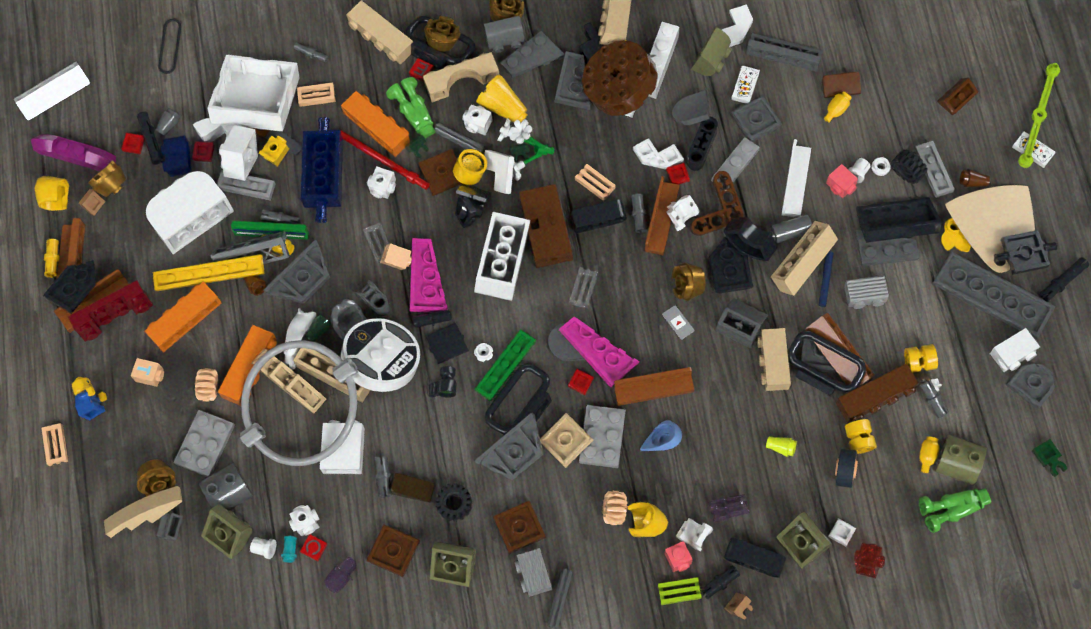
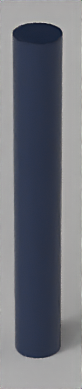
M830 251L825 256L819 298L820 307H826L834 254Z

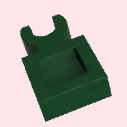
M1051 439L1032 450L1043 467L1050 466L1052 476L1056 477L1058 475L1056 467H1060L1063 472L1067 470L1066 464L1058 460L1062 455Z

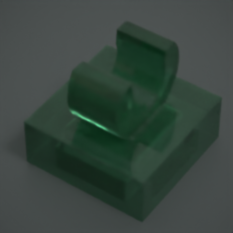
M423 135L417 136L405 146L406 150L409 153L414 152L417 158L421 157L419 154L420 148H423L425 152L429 151L428 147L424 145L427 140Z
M528 143L510 146L511 155H514L515 163H518L517 158L519 155H523L525 160L528 159L526 154L530 152Z

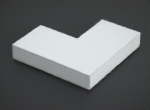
M485 150L486 169L495 172L494 190L504 194H511L514 157L492 150Z

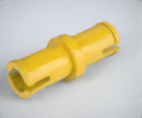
M56 239L46 241L44 275L50 278L57 276L59 241Z

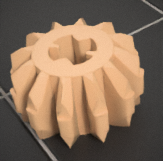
M205 368L197 372L195 395L198 400L214 401L216 399L219 381L216 370Z
M613 490L608 491L604 495L602 514L605 523L617 525L625 521L627 497L624 492Z

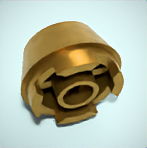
M490 0L489 2L490 17L493 21L516 16L521 18L523 16V1Z
M440 16L436 20L429 19L424 28L429 47L437 51L451 50L460 37L459 26L455 25L454 20L449 17Z
M111 161L107 167L96 174L88 183L92 190L107 197L111 193L115 195L123 188L121 184L126 178L120 165Z
M682 263L680 266L673 268L672 279H675L676 285L673 292L677 299L689 301L703 294L706 280L701 267Z
M154 459L147 461L137 471V489L145 494L146 497L173 488L176 485L175 472L162 460Z

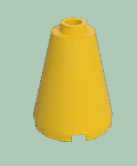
M500 74L496 75L487 84L484 93H480L476 101L480 106L506 119L508 118L513 123L516 120L522 123L528 116L526 114L527 108Z

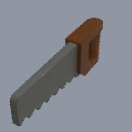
M251 128L255 129L256 135L264 140H269L271 136L275 138L280 136L287 141L286 145L290 148L288 152L296 156L303 149V145H300L295 139H291V136H287V133H283V131L262 129L260 132L257 130L258 128Z

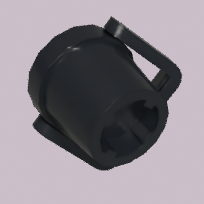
M459 195L455 215L461 226L466 228L472 225L475 218H481L483 201Z

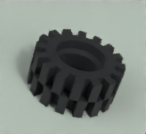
M902 149L891 161L893 170L898 172L897 175L899 177L902 176L904 181L907 180L908 183L917 184L928 170L926 168L927 165L923 163L924 161L908 149Z
M454 483V485L447 484V487L443 486L441 488V492L438 491V497L435 500L436 507L444 519L457 522L458 519L463 520L465 515H469V511L472 509V499L467 488L465 489L463 485L459 486L457 483ZM456 495L461 498L462 503L459 508L453 510L447 507L446 502L450 496Z

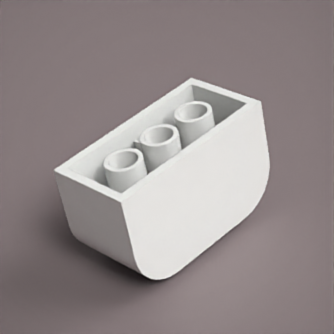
M200 171L188 173L184 177L175 180L171 186L162 189L158 195L152 198L146 208L148 221L172 254H175L234 212L227 197L208 174Z
M496 212L492 213L476 277L475 293L512 301L530 220Z

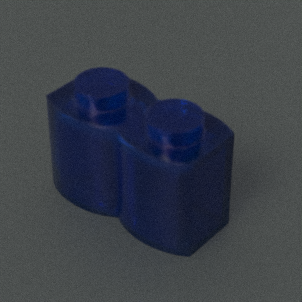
M186 136L164 139V145H161L162 155L165 156V161L162 162L164 172H167L169 177L191 173L190 147Z

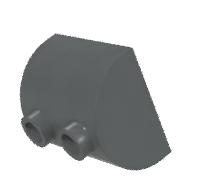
M520 16L484 24L488 49H493L494 53L504 51L505 46L511 45L512 49L522 46L524 34Z
M234 462L199 482V486L212 508L216 505H222L227 510H231L253 497Z

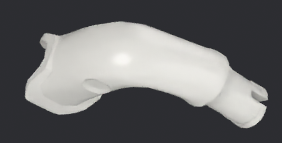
M298 308L296 316L288 327L285 343L302 340L305 332L315 324L316 313L313 311L304 313L301 311V308ZM299 348L283 351L285 354L284 364L289 365L291 370L296 368L293 360L299 352Z

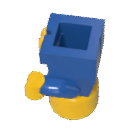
M86 377L76 378L72 383L75 407L80 417L90 421L105 412L104 406H101L100 402L106 401L107 396L105 392H100L98 397H96L90 379Z

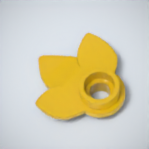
M953 218L948 219L944 224L945 232L941 237L943 247L949 251L955 246L956 249L962 252H969L971 245ZM950 226H955L956 230H952Z

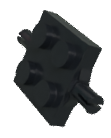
M1038 230L1005 236L1000 240L1004 253L994 254V259L996 262L1007 260L1012 275L1044 269L1050 266L1047 256L1048 251L1057 250L1056 242L1045 244Z

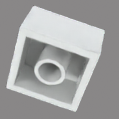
M234 125L231 131L227 133L226 140L219 149V154L222 157L221 168H223L224 177L246 180L258 157L255 129Z

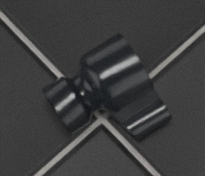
M443 366L440 368V376L442 378L437 382L429 384V397L451 398L456 396L457 383L453 379L456 373L454 367Z

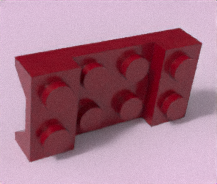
M138 280L68 316L74 330L86 342L97 338L102 333L99 326L107 325L114 318L126 315L131 309H133L136 315L144 313L153 304L148 294L143 291Z

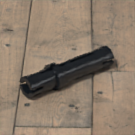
M140 112L137 114L141 127L140 133L144 136L153 165L161 164L164 160L154 134L155 128L151 125L148 112Z
M1080 257L1058 278L1051 280V284L1040 292L1041 297L1048 294L1043 300L1049 302L1058 292L1065 290L1066 285L1089 267V262L1087 261L1085 264H1082L1086 259Z

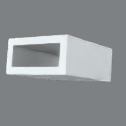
M336 420L323 423L321 452L337 439L345 423H340V421ZM354 421L353 427L344 443L333 454L320 461V470L323 474H362L365 431L362 423Z

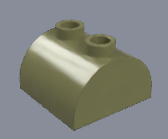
M718 27L714 29L706 40L691 70L704 76H712L715 72L719 73L724 66V63L721 62L723 57L727 59L732 51L729 47L731 40L724 31Z
M947 434L935 472L974 485L981 472L987 447Z
M216 505L210 509L201 537L227 557L233 559L248 542L252 534V528L247 522L237 518L234 512L227 510L222 505Z
M806 512L799 514L776 536L801 568L806 567L831 546V542Z
M435 541L432 547L430 580L469 587L475 565L476 549Z

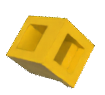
M271 136L263 149L259 151V154L278 167L290 148L286 145L287 141L280 136L276 138Z

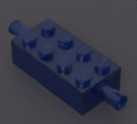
M320 117L318 118V131H303L301 201L304 208H316L315 222L321 223L322 219V222L326 223L327 207H341L343 137L340 130H329V118L324 117L323 121V118Z

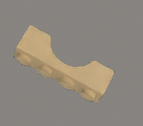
M492 52L480 54L473 59L463 60L456 65H448L438 71H431L424 75L423 79L431 102H435L449 97L450 88L457 80L469 77L480 81L484 85L489 83L496 75H499V69Z

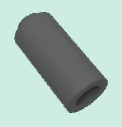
M808 215L771 225V230H768V232H772L777 244L803 236L811 227L812 222Z

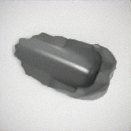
M344 299L341 304L335 305L330 314L332 326L343 341L348 331L354 325L368 320L358 304L349 299Z

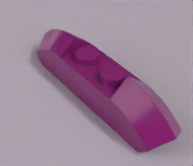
M41 134L31 139L33 151L39 154L97 171L107 167L111 161L116 163V156L107 151L59 136Z

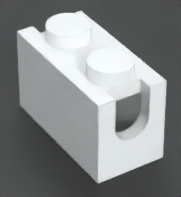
M1025 328L995 346L990 355L1003 372L1009 369L1013 371L1021 365L1020 362L1023 360L1030 361L1037 356L1036 350L1040 346Z

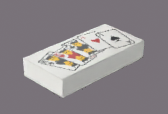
M742 66L732 100L746 104L751 101L760 70Z
M1024 131L1012 148L1024 154L1029 134ZM1036 139L1032 152L1033 161L1044 168L1054 156L1055 151Z

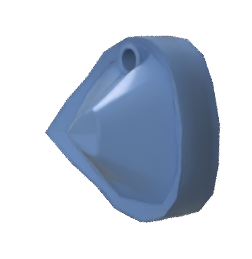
M670 420L661 422L648 436L640 450L659 451L674 448L682 439L680 427Z

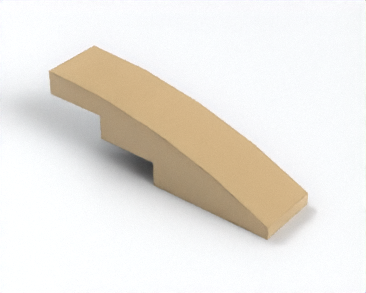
M264 348L253 360L252 364L254 365L268 350ZM275 356L260 369L263 374L313 414L326 400L322 394L299 374H296Z
M176 486L154 493L117 511L104 520L105 534L112 538L125 527L132 531L146 520L154 523L182 502L180 487Z

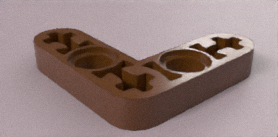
M719 171L713 177V184L723 210L695 219L691 223L690 230L696 236H702L725 228L731 219L734 218L730 217L732 210L731 207L727 209V206L735 203L736 206L733 207L735 213H739L737 218H741L744 215L731 177L726 171ZM719 175H721L722 178H726L724 182L725 188L727 186L730 187L724 189L722 192L720 191V189L723 188V185L721 182L717 181L719 179ZM731 193L733 201H724L723 194ZM714 216H719L722 219L720 226L713 225L712 218ZM705 219H708V225L711 229L705 226L702 228V232L699 229L695 230L694 227L697 225V222L702 225L707 222Z

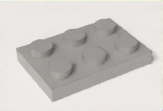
M587 405L583 430L593 441L580 453V464L612 468L619 467L626 410Z
M198 410L173 463L206 477L211 476L235 424Z

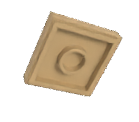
M565 413L540 438V441L566 468L593 439Z

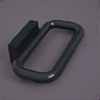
M427 16L417 17L406 29L405 35L413 41L411 44L412 56L432 64L439 70L446 67V61L453 65L459 64L463 60L469 59L475 51L474 41L461 33L458 40L467 44L468 49L460 58L437 51L429 47L424 41L414 37L412 33L421 23L427 24L428 20L432 19Z
M811 331L798 333L788 350L790 363L800 369L795 377L830 396L835 388L845 393L857 389L866 373V364L863 359ZM810 339L857 364L858 372L851 384L845 385L796 358V351L802 340Z
M532 364L520 366L488 407L485 413L486 424L505 435L530 413H534L537 422L552 402L549 393L546 392L550 385L548 374ZM527 371L532 372L542 379V384L513 424L509 427H504L494 421L492 418L494 412L523 373Z

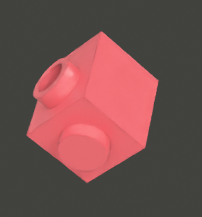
M841 164L828 176L826 184L830 186L834 194L844 198L847 194L851 195L857 189L858 178Z
M684 541L665 549V556L673 572L678 570L682 572L692 564V557Z

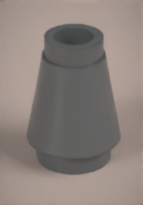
M170 108L167 111L164 110L155 130L165 136L179 122L181 116Z

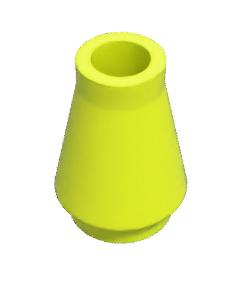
M769 436L766 448L772 449L786 457L794 456L797 441L792 440V438Z

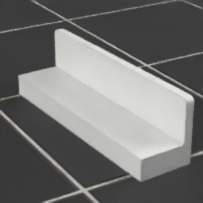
M74 62L14 98V101L26 119L30 120L87 86L90 82L78 63Z
M796 139L793 142L781 213L782 216L795 218L801 216L811 148L796 146Z

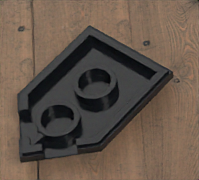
M724 237L709 256L715 293L720 294L753 288L748 257L737 250Z
M88 261L86 264L67 266L43 296L72 314L96 285L94 261Z

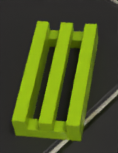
M698 577L658 584L661 605L702 598ZM695 584L692 587L663 591V588ZM696 591V594L664 599L666 595Z

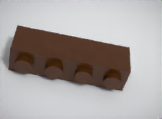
M906 363L839 397L836 405L848 424L852 421L864 419V415L868 413H877L886 404L890 406L899 401L898 398L903 395L908 397L914 394L919 382Z

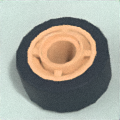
M841 448L835 476H837L836 486L852 488L858 461H856V450Z

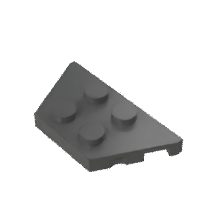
M314 240L264 289L266 294L304 304L330 279L317 240Z
M530 413L474 461L477 464L490 468V470L496 473L503 474L511 480L517 478L544 455L534 413Z

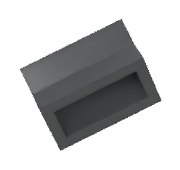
M174 513L163 515L157 537L169 541L176 540L183 516Z

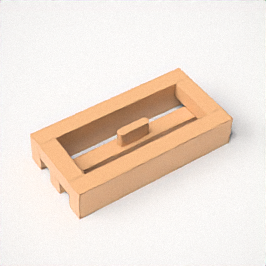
M333 83L297 87L300 107L336 102ZM330 90V91H327V92H320V93H319V92H316V91ZM313 92L312 94L302 95V93Z
M588 164L575 176L577 182L603 201L615 189V184ZM583 176L586 177V178H587L588 180H590L594 185H596V186H598L600 189H602L605 193L603 194L602 192H600L598 189H596L594 186H592L590 183H588V182H587L586 180H584L582 177H583Z
M59 423L42 427L47 465L52 466L55 463L68 462L63 425ZM56 429H58V436H59V443H60V449H61V456H62V457H60V455H59V448H58V442H57ZM48 431H51L55 459H52Z

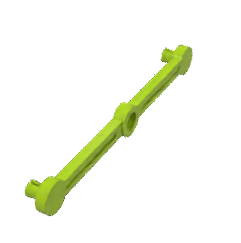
M1057 63L1049 64L1045 69L1047 75L1038 108L1032 113L1034 121L1024 154L1018 159L1019 165L1024 168L1030 167L1033 163L1032 152L1041 122L1047 117L1045 108L1054 78L1060 73Z

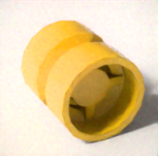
M933 344L923 345L920 349L918 347L904 349L905 364L907 363L912 373L920 372L922 368L926 371L938 368L937 352Z
M857 420L844 426L847 437L851 439L849 441L850 450H856L857 454L872 451L877 447L874 436L870 435L872 432L870 420Z

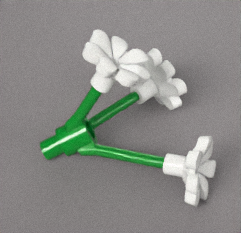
M507 118L504 127L502 126L500 129L501 134L497 141H502L503 138L509 136L511 140H516L519 144L526 142L534 146L535 155L518 163L514 161L512 178L514 177L518 181L521 177L520 169L524 168L527 163L534 159L542 157V155L554 154V147L541 144L531 137L532 127L528 125L527 120L524 119L522 123L516 120L514 122L516 127H510L511 120Z

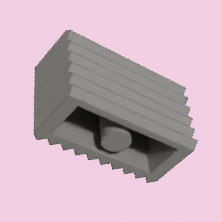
M884 275L846 280L844 285L848 307H854V309H860L870 304H873V306L884 305L889 297Z
M540 548L518 554V561L515 562L517 572H522L524 580L520 581L523 593L528 592L530 597L552 590Z

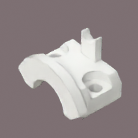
M685 195L677 202H671L667 206L669 209L667 214L677 231L685 227L684 223L686 220L699 214V209L690 195Z
M688 518L683 523L676 537L684 541V543L690 544L695 550L701 551L704 539L711 534L713 529L705 523L700 525Z

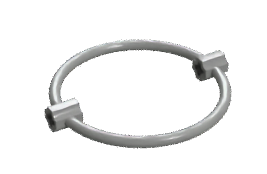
M306 340L289 341L267 351L254 364L244 383L241 397V413L245 430L240 433L241 441L247 447L255 445L270 459L290 466L310 465L329 457L344 443L355 421L357 391L352 376L358 373L356 364L350 358H346L343 361L335 352L324 345ZM295 348L312 349L329 357L336 364L332 368L333 375L340 383L346 381L349 392L348 416L340 435L328 448L306 458L285 457L269 449L261 441L266 437L263 427L258 423L252 424L249 413L250 391L260 369L275 355Z

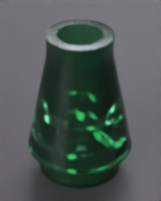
M319 314L317 317H314L305 337L315 342L330 329L331 322Z

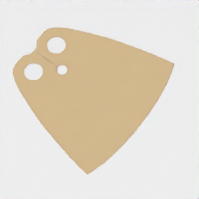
M1008 185L986 188L959 196L945 204L968 243L982 260L998 273L1010 270L1007 260L1003 266H998L994 262V254L1004 253L1000 240L1005 236L1035 231L1028 186Z

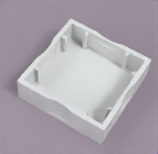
M226 55L220 71L219 82L213 91L208 105L211 123L283 131L299 81L297 63Z

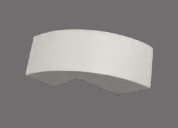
M210 118L193 124L196 132L204 142H213L224 133L227 135L233 128L232 125L211 123Z

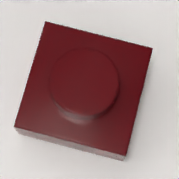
M195 141L192 159L194 161L212 162L214 143Z

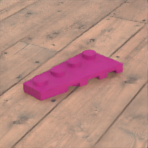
M412 238L410 312L432 311L434 313L448 310L431 239Z
M576 317L570 319L559 329L562 335L610 387L614 385L615 380L623 378L640 362L628 356L621 348L618 349L609 343L610 341L605 337L602 338L596 334L595 330Z

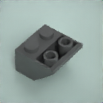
M733 298L719 319L716 331L751 348L768 315Z

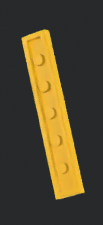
M254 255L153 272L154 290L162 291L201 284L203 281L205 283L265 274L263 256Z

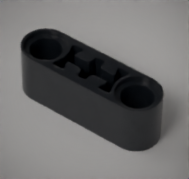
M709 116L710 119L701 121L688 152L687 165L693 171L702 169L716 137L718 122L714 117ZM710 126L713 129L708 130L705 127ZM704 138L706 141L703 143L702 149H700L699 145L702 144ZM697 157V158H699L700 160H699V161H693L692 158Z
M613 200L576 209L569 214L575 233L619 224L627 219L622 200Z
M730 538L724 555V559L775 578H780L786 557L781 554L735 538Z

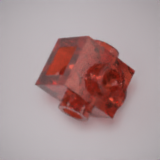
M862 543L860 550L857 549L854 556L856 574L872 578L877 577L879 568H883L885 563L882 547H878L875 544Z

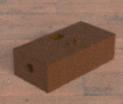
M556 184L519 192L524 219L530 220L528 236L536 268L572 261V248Z

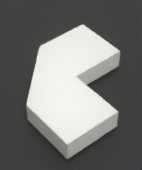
M747 4L731 9L729 12L734 26L722 29L731 40L729 47L742 43L753 23V18Z
M649 138L633 146V151L644 165L666 169L684 161L675 144L660 152L656 150Z

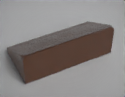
M859 72L823 76L822 88L824 98L835 97V95L842 94V92H846L849 95L861 94Z
M962 78L937 102L951 115H954L978 93V90L970 78Z

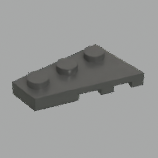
M540 31L500 62V66L514 78L532 71L535 67L548 65L556 59H564L565 54Z
M565 52L554 100L555 103L590 110V101L584 93L582 85L583 70L585 68L584 55Z
M856 228L855 230L861 266L915 261L919 259L915 239L899 238L866 243L861 229Z

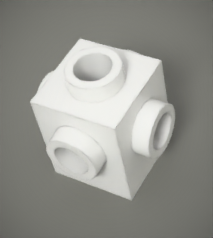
M471 105L469 110H466L463 114L462 120L464 121L465 128L471 133L477 132L486 135L492 122V113L482 106Z
M376 166L373 176L370 175L367 182L370 193L374 197L388 199L390 193L394 192L396 186L394 172Z
M300 505L293 509L294 512L290 513L292 519L289 521L290 526L294 532L297 531L301 536L309 535L319 528L317 523L319 517L315 509L311 510L308 505Z

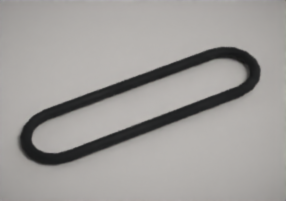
M174 18L167 20L163 29L158 68L164 74L172 73L177 63L181 22ZM175 21L179 24L174 64L170 71H163L161 69L166 27L169 22Z

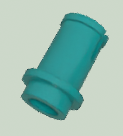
M294 536L284 537L283 554H281L283 562L292 563L297 558L295 554L297 538Z

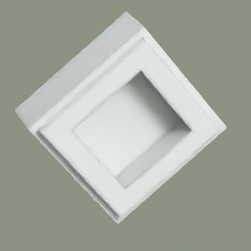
M838 518L828 537L846 547L856 528Z

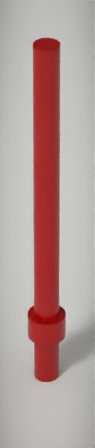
M342 130L339 132L338 137L407 178L408 182L417 184L425 190L429 188L430 183L421 179L417 173L408 171Z

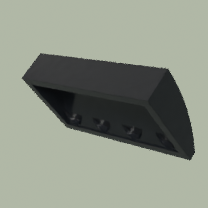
M929 197L856 207L858 221L866 243L940 233L942 221Z

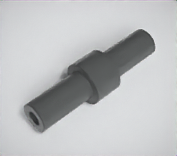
M297 42L294 45L295 50L304 53L305 56L311 59L316 58L325 63L328 61L329 56L318 52L317 49L311 46L306 47Z

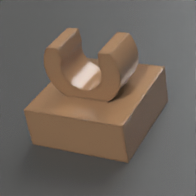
M89 189L79 204L89 214L94 216L106 201L94 190Z
M736 593L725 606V609L730 614L742 619H746V616L743 615L745 609L753 610L752 606L749 605L751 600L740 593Z

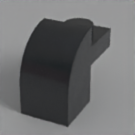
M591 22L584 25V34L588 42L580 45V54L584 55L586 65L590 58L604 46L600 44L599 30L597 27H593Z

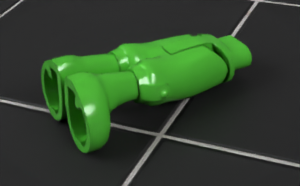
M414 77L405 78L401 81V86L409 95L411 102L406 99L398 83L392 85L387 90L386 96L390 100H398L400 112L404 114L416 132L425 139L436 132L433 128L434 124L424 104V99L415 91L418 85L417 80Z
M985 488L981 490H967L950 495L945 494L940 498V501L932 502L927 496L919 498L922 516L941 509H947L944 513L933 514L925 518V524L932 533L938 532L942 523L946 521L958 522L961 518L983 509L984 505L991 503L990 496Z

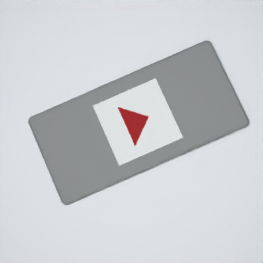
M676 305L662 313L681 340L695 331Z

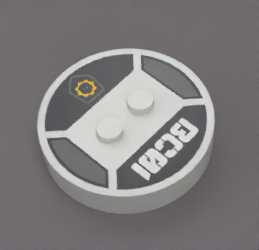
M368 319L354 325L348 331L343 342L341 359L344 361L346 358H350L356 364L358 373L352 376L355 383L369 390L387 392L397 390L411 381L419 364L420 349L415 337L404 326L387 319Z

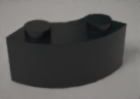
M749 217L732 218L724 229V234L729 242L741 253L753 259L769 261L777 249L772 232L757 228Z

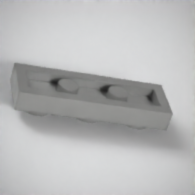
M744 137L717 172L726 171L729 173L732 182H734L757 154L760 147ZM719 175V179L717 181L722 183L723 189L729 188V186L725 188L724 185L726 178H722L721 175Z
M930 141L915 146L916 155L927 165L926 168L928 170L925 175L935 198L953 193L954 187L934 142Z
M222 170L217 183L221 191L270 201L276 185L275 181L247 176L245 181L224 177Z

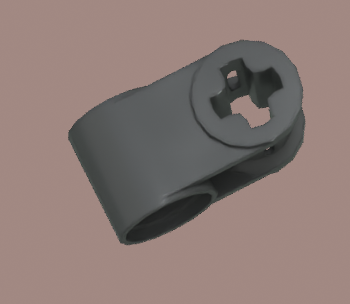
M368 280L367 284L360 291L355 292L356 296L377 315L384 316L389 313L390 304L387 297L372 281ZM384 302L383 306L377 307L378 303Z

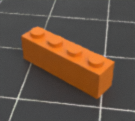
M355 91L341 105L344 115L394 157L410 143L409 132L404 127L400 128L391 116L387 117L383 114V110L378 105L374 106L371 104L365 94L361 95Z
M203 281L201 284L194 286L188 295L181 297L175 306L167 309L157 321L151 322L145 332L164 353L222 303L218 296Z
M252 325L218 390L221 398L241 406L244 383L254 366L252 364L253 360L264 348L269 351L277 344V339L272 332ZM260 371L258 372L257 376L255 377L254 382H253V384H252V387H253V385H256V384H257V382H258V380H259V377H260V375H259Z

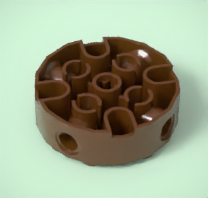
M628 40L615 41L602 46L590 58L583 70L582 85L584 93L599 110L611 116L626 115L639 109L649 94L652 95L656 88L658 73L654 61L639 44Z

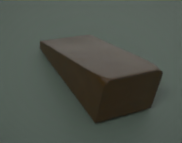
M395 473L391 493L392 495L431 503L435 483Z

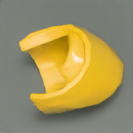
M53 176L39 177L35 184V196L38 206L51 211L67 209L68 181Z
M640 502L627 506L628 510L632 512L635 529L629 528V532L633 537H655L666 530L668 525L667 518L655 505Z

